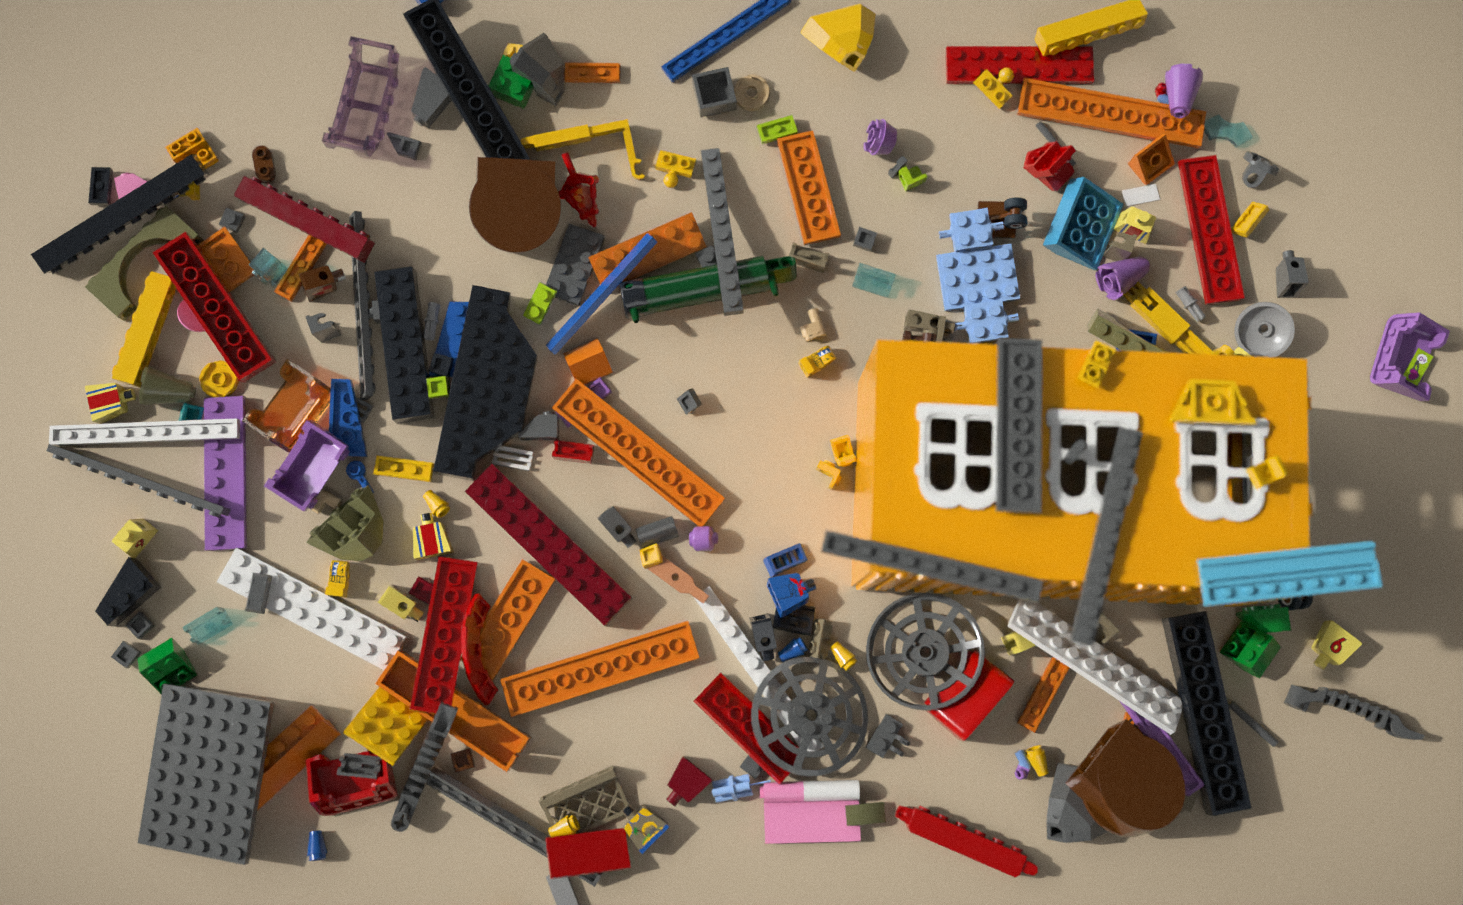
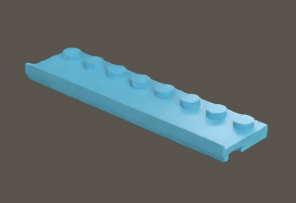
M1373 541L1199 559L1197 562L1204 606L1382 587L1379 563L1376 561L1374 551L1376 545Z

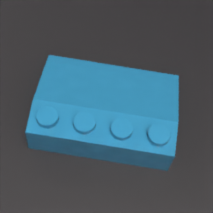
M1085 177L1070 179L1043 246L1061 257L1094 271L1097 270L1124 204Z

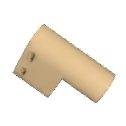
M818 308L809 310L808 315L811 323L800 327L805 342L827 335Z
M322 489L316 497L318 502L312 511L320 514L326 504L335 509L341 506L343 500Z

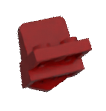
M1057 141L1045 143L1044 146L1027 152L1023 168L1051 191H1058L1074 174V168L1069 161L1076 150L1073 145L1061 147Z

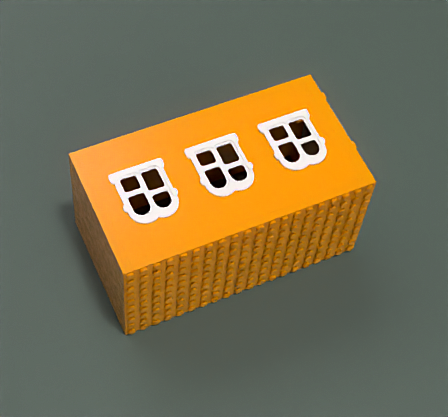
M877 339L858 381L857 461L855 462L853 536L1043 580L1040 598L1050 596V599L1069 597V600H1079L1103 499L1096 489L1097 471H1109L1111 462H1099L1096 459V428L1098 426L1123 427L1143 433L1104 600L1108 599L1109 602L1127 600L1129 603L1147 601L1150 604H1159L1166 601V604L1172 605L1186 602V605L1204 604L1197 560L1310 548V517L1313 516V503H1310L1309 410L1312 408L1311 396H1309V368H1307V359L1116 350L1099 387L1096 388L1078 379L1091 349L1042 347L1041 513L995 512L997 345ZM1190 379L1235 381L1240 395L1247 403L1246 408L1251 417L1255 418L1256 424L1254 426L1169 423V419ZM931 419L956 420V443H931ZM968 420L992 422L993 438L992 455L990 457L968 456L966 454V422ZM1063 424L1084 425L1087 428V448L1076 458L1083 459L1087 463L1086 490L1079 497L1067 496L1060 487V460L1064 459L1063 457L1069 451L1060 447V428ZM1193 430L1215 431L1217 433L1216 456H1195L1191 453V432ZM931 453H952L956 456V480L954 486L948 491H938L929 482V455ZM1278 455L1288 475L1257 490L1253 485V496L1250 500V477L1246 471L1250 468V457L1253 456L1254 466ZM1194 464L1214 465L1217 468V495L1210 503H1200L1192 496L1191 466ZM967 465L990 466L992 468V481L988 490L983 493H975L968 489L965 483V467ZM852 560L851 586H855L856 590H868L871 587H875V591H887L895 588V592H906L914 589V593H926L934 590L933 593L945 594L953 591L954 595H965L968 592H972V595L984 596L987 593H992V596L1003 597L1002 594ZM1284 597V598H1275V599H1266V600H1256V601H1247V602L1228 603V604H1224V607H1237V606H1243V605H1250V604L1271 602V600L1294 598V597Z

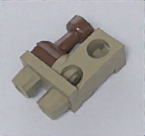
M909 309L905 317L902 341L952 343V340L944 339L943 334H953L955 323L946 320L945 316ZM911 330L923 332L922 336L912 335Z

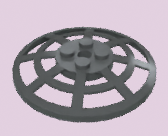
M915 593L892 602L878 615L867 638L866 657L869 671L875 683L886 696L901 706L927 711L948 707L969 693L980 677L984 665L985 648L982 633L976 620L960 603L940 594ZM921 600L945 603L951 606L952 609L947 617L937 613L923 612ZM913 602L915 614L903 618L895 626L886 620L888 615L894 610ZM959 612L969 621L977 639L965 642L961 630L953 622ZM924 618L935 619L943 623L937 631L926 629ZM914 620L917 621L918 630L909 636L900 630L906 624ZM883 626L890 632L885 645V655L873 656L874 640L879 627ZM949 627L957 635L960 643L948 645L943 636ZM896 636L904 642L902 653L891 654L892 643ZM979 647L978 665L973 678L970 679L962 673L967 661V650ZM923 648H930L931 655L924 658L920 655ZM961 651V661L958 669H955L948 664L950 653ZM892 662H905L909 671L903 678L896 672ZM874 664H887L891 675L898 682V685L892 692L880 680ZM942 670L952 676L945 683L939 686L935 685L934 675ZM917 674L926 677L928 688L917 687L909 683ZM956 680L966 685L965 689L955 697L938 703L937 692L948 688ZM905 688L916 693L929 694L930 705L913 704L899 698V695Z
M799 657L781 663L762 680L753 698L751 723L758 745L775 765L796 775L820 776L840 769L857 754L867 732L868 709L860 686L845 669L826 659ZM803 662L820 663L818 674H802L796 677L789 669V666ZM828 666L842 673L851 682L853 687L844 692L836 682L826 677ZM782 671L787 682L779 688L774 699L762 697L763 691L770 680ZM817 680L815 690L807 692L803 691L798 682ZM824 683L833 687L839 695L830 700L822 694ZM791 686L797 696L790 704L781 702L780 698ZM856 694L860 698L863 710L862 727L852 723V709L849 698ZM842 702L845 704L846 721L836 718L834 707ZM759 705L771 707V724L774 732L764 738L759 725ZM777 709L788 712L789 724L782 728H779ZM808 710L816 712L817 717L814 721H810L807 718ZM833 726L844 729L840 738L832 744L828 733ZM794 731L798 736L802 737L799 748L792 745L784 735ZM850 731L859 734V739L853 750L840 761L836 749L843 744ZM819 738L826 748L820 751H807L809 741ZM778 739L785 748L797 754L794 766L779 759L768 747V744ZM829 754L833 763L832 766L819 770L801 769L805 757L816 758Z

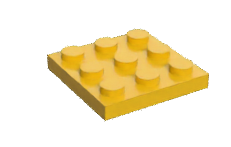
M379 687L346 727L344 734L394 766L428 722V719L418 712L410 711L409 706Z

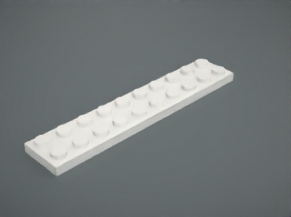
M235 548L217 580V583L247 598L252 573L272 575L266 604L267 609L382 670H385L396 652L402 648L407 636L325 595V593L238 548Z
M1023 599L1018 600L1008 623L1009 628L1170 735L1176 731L1183 709L1180 697L1096 641H1094L1093 646L1070 641L1072 625L1039 603Z

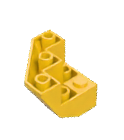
M856 4L810 16L800 33L837 62L855 72L866 56L873 39L876 14L864 5Z

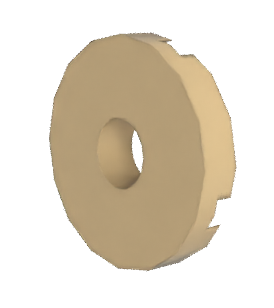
M749 74L741 77L734 86L737 105L744 110H760L769 101L770 88L766 80L759 75ZM749 89H754L757 94L749 96L746 92Z

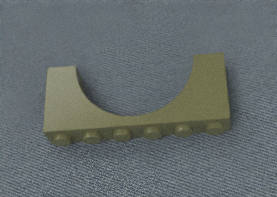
M165 205L156 212L155 217L150 222L143 225L142 230L137 235L129 239L128 244L123 249L116 252L115 257L110 262L103 265L102 270L88 281L85 288L114 315L125 321L137 309V306L129 297L126 287L127 271L133 259L144 249L157 244H167L184 232L190 234L197 245L203 242L204 239Z
M1098 308L1088 323L1089 333L1122 351L1170 353L1137 336L1117 322L1114 317Z

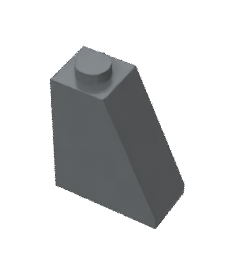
M424 67L411 112L417 124L430 128L452 100L438 76Z

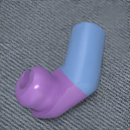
M1024 749L1014 753L1019 761L1015 771V777L1019 780L1027 778L1031 769V763L1026 757Z

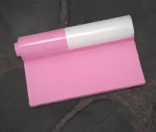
M859 780L782 782L781 784L767 782L760 786V799L764 798L765 844L861 841L860 825L847 826L845 805L859 804Z

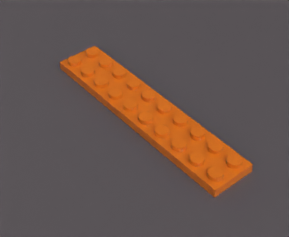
M1024 78L1017 115L1149 140H1155L1162 134H1166L1168 143L1199 149L1202 145L1207 111L1191 109L1188 116L1176 118L1171 115L1169 104Z
M578 379L574 380L552 407L554 411L697 526H704L725 500V497Z
M685 621L500 680L510 715L514 717L696 660L700 657L689 622Z

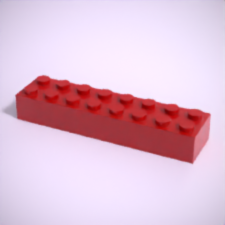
M184 232L152 252L239 381L245 383L276 363V360L190 234Z

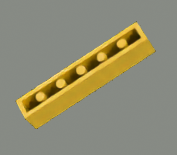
M1127 0L1039 27L1035 41L1043 56L1054 55L1060 51L1070 50L1082 44H1089L1095 40L1106 39L1115 34L1138 29L1144 26L1148 13L1140 0Z
M153 271L147 276L144 291L138 299L139 305L132 315L131 327L125 334L124 346L119 350L118 362L113 367L112 379L141 388L143 370L150 364L177 289L168 276Z

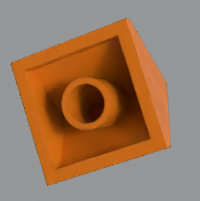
M1162 134L1135 154L1128 163L1145 185H1148L1175 164L1166 134Z
M598 338L563 353L574 379H578L584 385L597 380L599 377L602 378L613 373Z

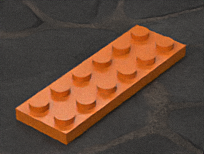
M813 130L778 138L777 144L804 246L839 238L841 233Z
M693 213L685 214L589 256L588 258L599 283L601 284L647 233L657 243L623 281L635 279L707 247Z
M523 559L489 611L483 628L480 630L479 641H481L482 665L487 670L491 680H494L556 580Z

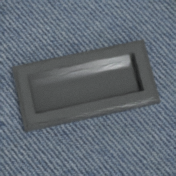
M252 573L245 611L265 614L272 575Z

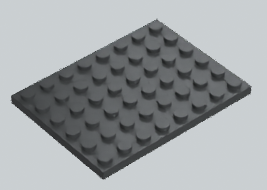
M163 684L138 837L139 844L242 865L249 864L274 702L173 684Z

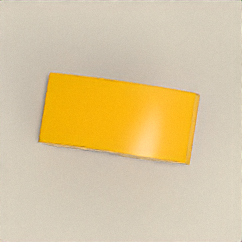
M1095 340L1078 379L1098 388L1116 349Z

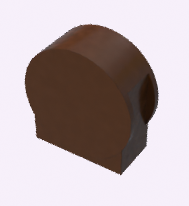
M477 157L476 183L469 199V214L474 229L487 244L505 252H526L539 247L551 237L558 225L561 214L560 197L555 186L556 161Z
M1127 719L1109 727L1065 782L1083 800L1087 811L1097 824L1108 832L1122 837L1140 836L1169 825L1179 815L1185 800L1184 776L1175 757L1161 743L1144 736Z

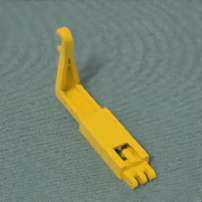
M628 119L588 127V124L566 128L522 138L520 141L524 149L535 147L536 151L539 152L588 142L594 137L623 132L632 177L636 180L645 178V175H637L635 173V164H640L642 160L636 159Z
M1137 282L1134 287L1123 295L1131 303L1130 306L1170 344L1174 343L1184 353L1231 356L1235 353L1227 345H1222L1220 348L1212 351L1189 329L1190 325L1151 287L1146 289ZM1144 301L1145 303H1147V306L1151 304L1154 307V309L1150 311L1142 304V302Z

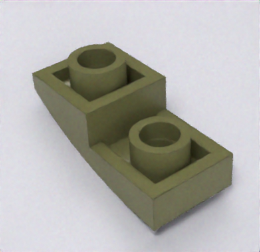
M884 802L845 805L847 826L886 822Z

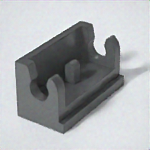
M325 313L305 316L311 334L321 343L341 336L340 331L333 326L335 324L333 321L324 323L319 321L320 318L326 316Z
M344 753L339 758L341 767L337 769V775L372 779L382 777L383 764L382 758L379 756Z

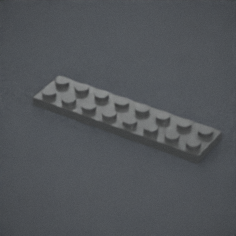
M998 338L995 512L1040 514L1042 340Z

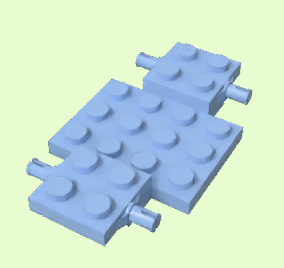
M987 208L951 213L949 215L950 230L939 231V238L951 237L954 252L936 255L944 311L963 308L965 321L955 323L954 331L966 329L970 344L998 340V338H1008V323L1019 321L1018 313L1006 315L1003 302L1020 300L1011 243L993 246L992 232L993 230L1004 229L1003 221L991 223Z

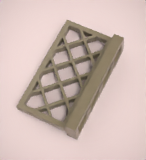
M613 765L546 794L539 799L541 808L544 810L551 827L555 825L554 821L559 822L562 819L565 810L575 813L576 818L578 815L588 818L587 826L580 827L576 834L584 833L624 815L621 811L611 809L615 799L622 801L625 806L629 804ZM615 782L617 788L614 794L603 791L607 783ZM591 790L599 792L596 803L585 799L587 793ZM602 794L612 797L609 808L598 804ZM575 798L581 801L578 811L567 807L569 800ZM583 802L594 806L591 816L580 812ZM556 806L563 809L559 819L551 816L550 808ZM597 807L607 811L605 818L598 819L593 817Z

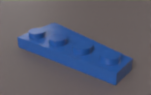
M469 302L449 303L435 351L437 354L454 359L449 377L454 375ZM429 372V377H442V375Z
M331 379L329 432L349 446L348 450L350 453L348 456L368 457L353 382L351 379Z

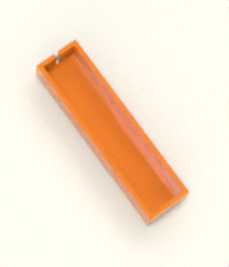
M398 650L375 684L410 707L419 661L404 651ZM455 686L452 706L458 707V710L448 733L505 772L510 771L519 758V755L516 753H522L532 737ZM418 712L431 722L435 717V714Z

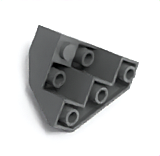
M542 33L522 46L517 53H514L510 59V64L513 72L533 82L537 97L556 106L565 92V67L547 34Z
M1062 763L1057 765L1048 803L1046 821L1048 840L1064 843L1089 841L1108 832L1097 824L1087 811L1083 800L1065 784L1078 766Z

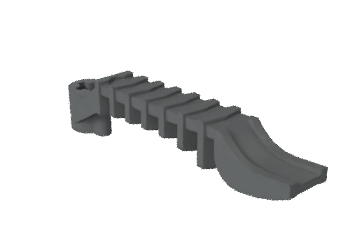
M1291 685L1284 704L1305 713L1310 702L1322 703L1325 700L1324 704L1333 706L1336 701L1334 707L1340 710L1345 708V711L1354 713L1356 710L1355 714L1360 717L1366 715V721L1375 722V728L1379 730L1385 729L1390 736L1413 740H1423L1424 738L1423 734L1407 729L1401 723L1399 716L1390 713L1391 711L1380 709L1378 706H1371L1367 702H1360L1356 698H1349L1345 694H1338L1339 692L1330 691L1327 687H1319L1318 690L1310 692L1301 687Z
M442 701L439 705L391 820V827L397 832L407 830L421 792L428 780L429 773H431L433 764L457 713L458 707L450 706Z

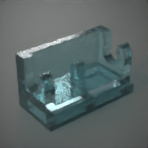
M859 263L852 287L888 298L896 274Z
M215 607L182 628L184 632L190 634V641L199 645L230 627L233 623L224 608Z

